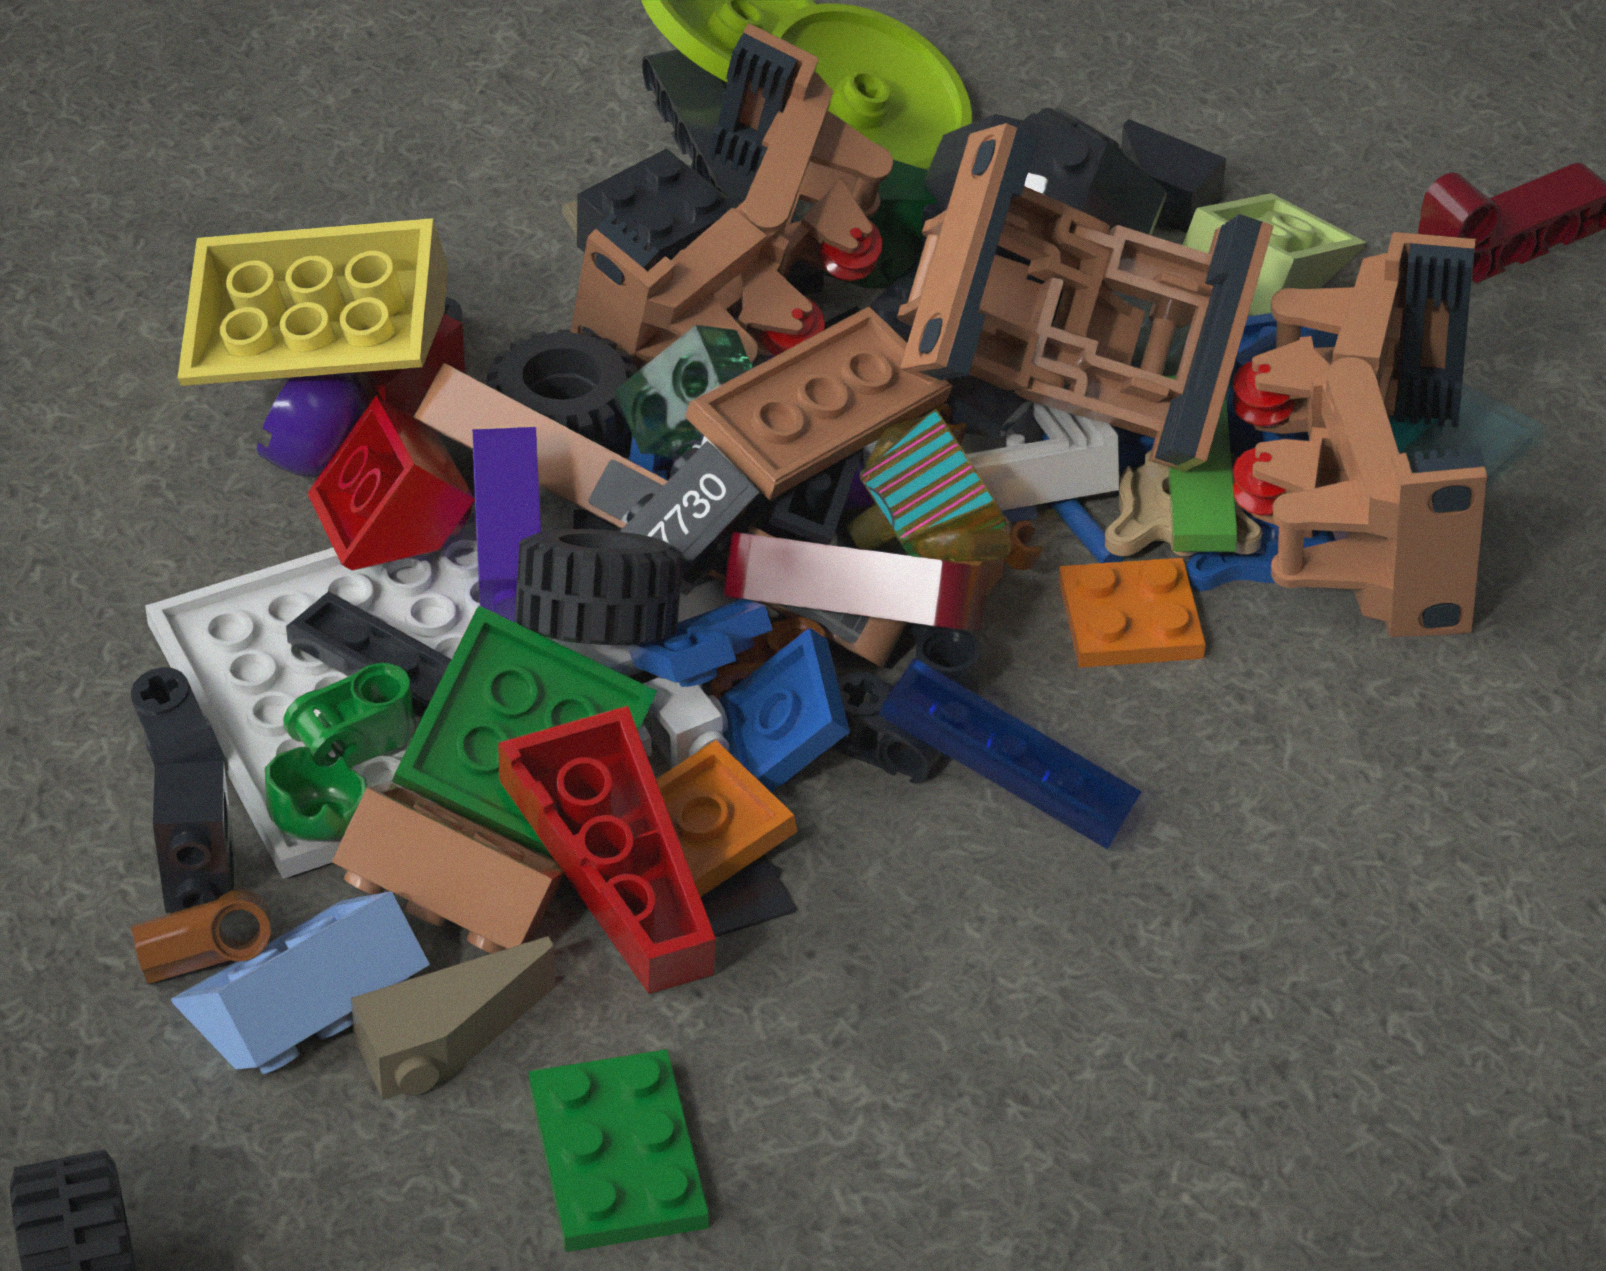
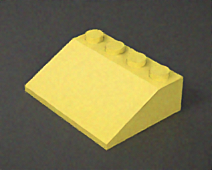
M433 218L197 238L178 370L180 386L423 367L445 311L448 263Z

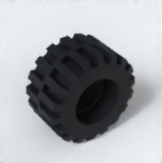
M557 329V333L547 334L545 331L533 333L532 338L528 340L520 338L510 343V350H501L494 357V365L489 366L486 374L487 386L625 458V453L630 454L637 406L639 404L638 372L636 365L632 364L631 356L626 350H617V343L608 338L596 339L595 333L582 331L578 334L570 333V329Z
M560 529L543 531L519 541L515 622L547 638L584 644L637 645L670 637L676 634L678 629L683 553L675 546L661 539L619 531Z
M105 1149L14 1168L9 1188L22 1271H137L117 1167Z

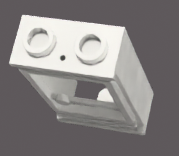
M1034 402L1001 438L965 433L962 445L958 450L944 453L883 491L882 497L960 450L967 459L966 465L900 505V509L970 465L972 467L969 469L970 473L919 504L925 503L973 472L980 479L977 481L979 485L960 497H964L984 485L979 490H983L980 494L986 491L993 499L992 502L996 512L1119 490L1118 435L1109 423L1095 421ZM904 424L863 448V458L867 471L911 445L899 446L886 454L897 444L895 442V433L897 431L915 427L916 425ZM1046 433L1050 440L1041 441V437ZM927 439L920 441L870 472L871 478H875L929 444ZM915 464L881 484V490L894 483ZM915 505L914 507L910 508L909 510H907V511L904 512L903 514L905 515V514L909 513L910 511L914 510L917 505Z

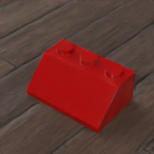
M377 395L307 493L341 565L351 571L439 550L449 535L457 534L465 526L472 511V503L475 500L436 431Z

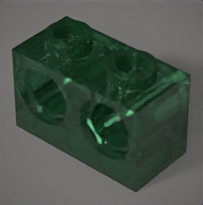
M695 325L615 390L640 454L662 455L678 460L695 444L702 445L704 435L685 417L689 403L753 369L737 330Z

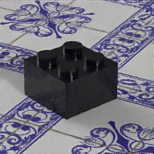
M666 148L577 194V247L585 253L587 237L611 213H614L617 216L616 227L623 221L628 225L626 235L632 230L638 233L636 244L644 238L649 242L647 253L653 247L659 250L657 263L665 256L672 260L682 249L687 248L732 207L736 209L738 205Z

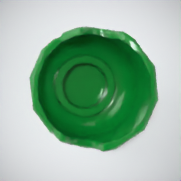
M297 747L277 754L264 768L266 804L270 819L283 834L308 842L334 841L343 837L368 787L366 778L350 769L349 763L344 757H339L333 765H322L316 761L311 749L308 747Z

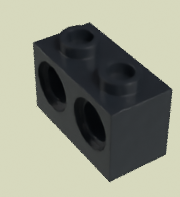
M224 761L155 764L153 831L165 913H174L218 900L222 895L234 890L235 848Z

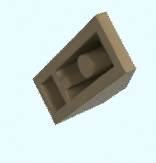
M549 936L352 997L354 1038L382 1100L402 1093L411 1096L419 1095L430 1090L437 1082L449 1079L555 988L554 946Z

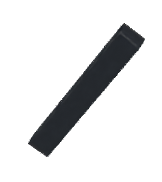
M678 49L644 56L642 59V74L645 88L647 91L654 92L656 100L653 103L665 123L670 122L673 126L674 131L671 135L682 155L688 154L692 160L691 165L688 166L739 206L746 200L750 186L754 181L755 172L751 171L748 177L742 175L743 166L739 165L737 171L730 169L732 161L729 159L725 166L719 164L721 156L719 154H716L713 160L707 158L725 94V89L720 80L690 60ZM796 211L791 223L801 221ZM797 260L791 266L787 281L802 295L820 292L824 284L823 270Z

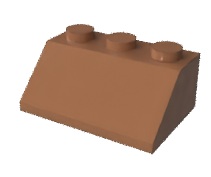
M391 780L366 788L331 861L347 870L344 880L349 884L370 894L382 893L384 888L409 900L405 910L410 914L436 926H442L445 919H448L470 930L466 940L491 954L529 942L566 878V875L556 861L397 785Z

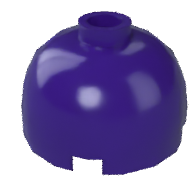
M354 373L290 377L265 419L262 429L271 433L272 436L268 447L258 442V455L276 467L297 476L315 477L320 475L369 406L366 390Z

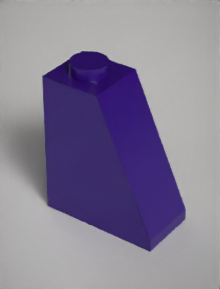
M536 427L472 429L480 606L515 622L519 541L541 532Z

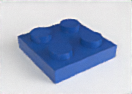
M810 627L719 700L728 722V729L723 732L725 739L729 743L728 752L771 793L850 732L827 638Z

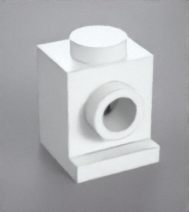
M661 678L644 683V685L656 690L657 693L644 718L643 725L651 736V742L671 768H674L715 740L729 751V743L723 736V732L728 729L725 711L715 696H707L704 693L702 684L681 687L679 682L675 683Z

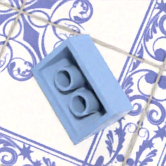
M392 891L341 900L268 942L267 946L258 956L248 961H237L173 997L171 1001L235 1069L259 1067L261 1073L266 1074L284 1066L299 1056L300 1053L295 1045L314 1033H317L319 1039H325L352 1025V997L410 980V976L430 964Z

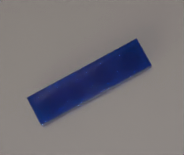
M913 658L879 712L881 717L1107 850L1142 792Z

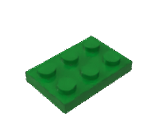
M667 1049L528 1071L530 1093L565 1252L709 1229V1213Z

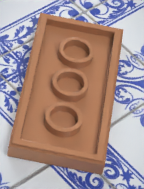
M867 307L691 401L685 417L745 477L771 500L947 401L953 386L946 379H937V381L929 382L901 370L900 366L907 342L870 307Z

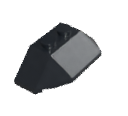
M993 114L944 134L924 179L926 191L935 199L941 211H946L969 135L1007 123L1039 137L1024 186L1107 223L1110 226V230L1116 225H1120L1152 235L1166 199V189L1109 141L998 114Z

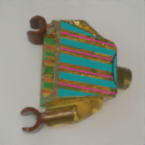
M942 403L926 416L894 424L885 430L867 461V467L862 470L859 476L875 505L844 524L859 549L873 551L896 537L908 556L949 562L1004 560L1009 566L1017 570L1032 568L1044 550L1039 545L1028 547L1023 544L1028 542L1036 531L1034 525L1030 521L1022 520L1013 526L1009 535L1007 531L1001 529L1008 524L996 500L961 448L968 424L966 422L957 425L949 424L953 414V409L950 405Z

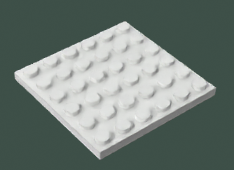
M472 504L470 517L462 530L455 535H449L442 547L437 551L351 571L341 565L334 548H330L145 605L147 622L170 667L181 671L188 679L204 717H208L228 766L226 773L283 879L332 863L331 861L343 837L334 841L308 842L283 834L270 819L267 810L264 768L277 754L297 747H305L302 742L292 739L283 726L284 714L292 702L306 692L319 690L348 677L288 643L286 626L325 593L330 591L452 659L478 605L480 606L475 504ZM319 710L313 711L317 717L321 713ZM415 715L416 729L422 719ZM642 723L638 733L648 757L652 755L651 736ZM410 742L401 748L384 752L364 761L352 769L366 778L368 787L392 781ZM331 749V752L328 754L331 757H335V753Z

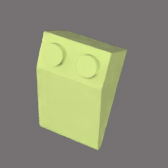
M1270 193L1197 208L1182 244L1183 246L1209 253L1215 229L1221 228V225H1225L1226 222H1229L1235 216L1237 217L1238 214L1274 225L1249 310V317L1271 313L1272 297L1282 289H1320L1364 249L1366 242Z

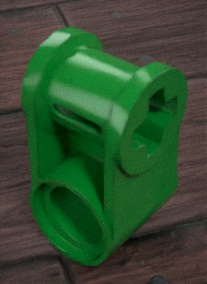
M376 663L366 666L357 673L324 688L306 692L296 698L287 708L283 718V726L292 739L302 742L305 747L311 749L313 757L318 763L327 766L336 763L339 757H344L349 763L350 769H352L354 766L384 752L401 748L410 742L416 731L411 685L407 672L401 667L390 663ZM314 710H319L321 712L318 715V717L313 712ZM331 749L335 753V757L329 756L328 753L331 752Z

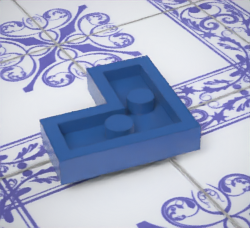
M740 599L678 622L676 634L651 643L627 646L634 667L657 675L661 679H667L675 683L679 682L681 687H691L703 684L717 677V667L736 661L734 654L753 647V637L771 631L772 627L765 605Z

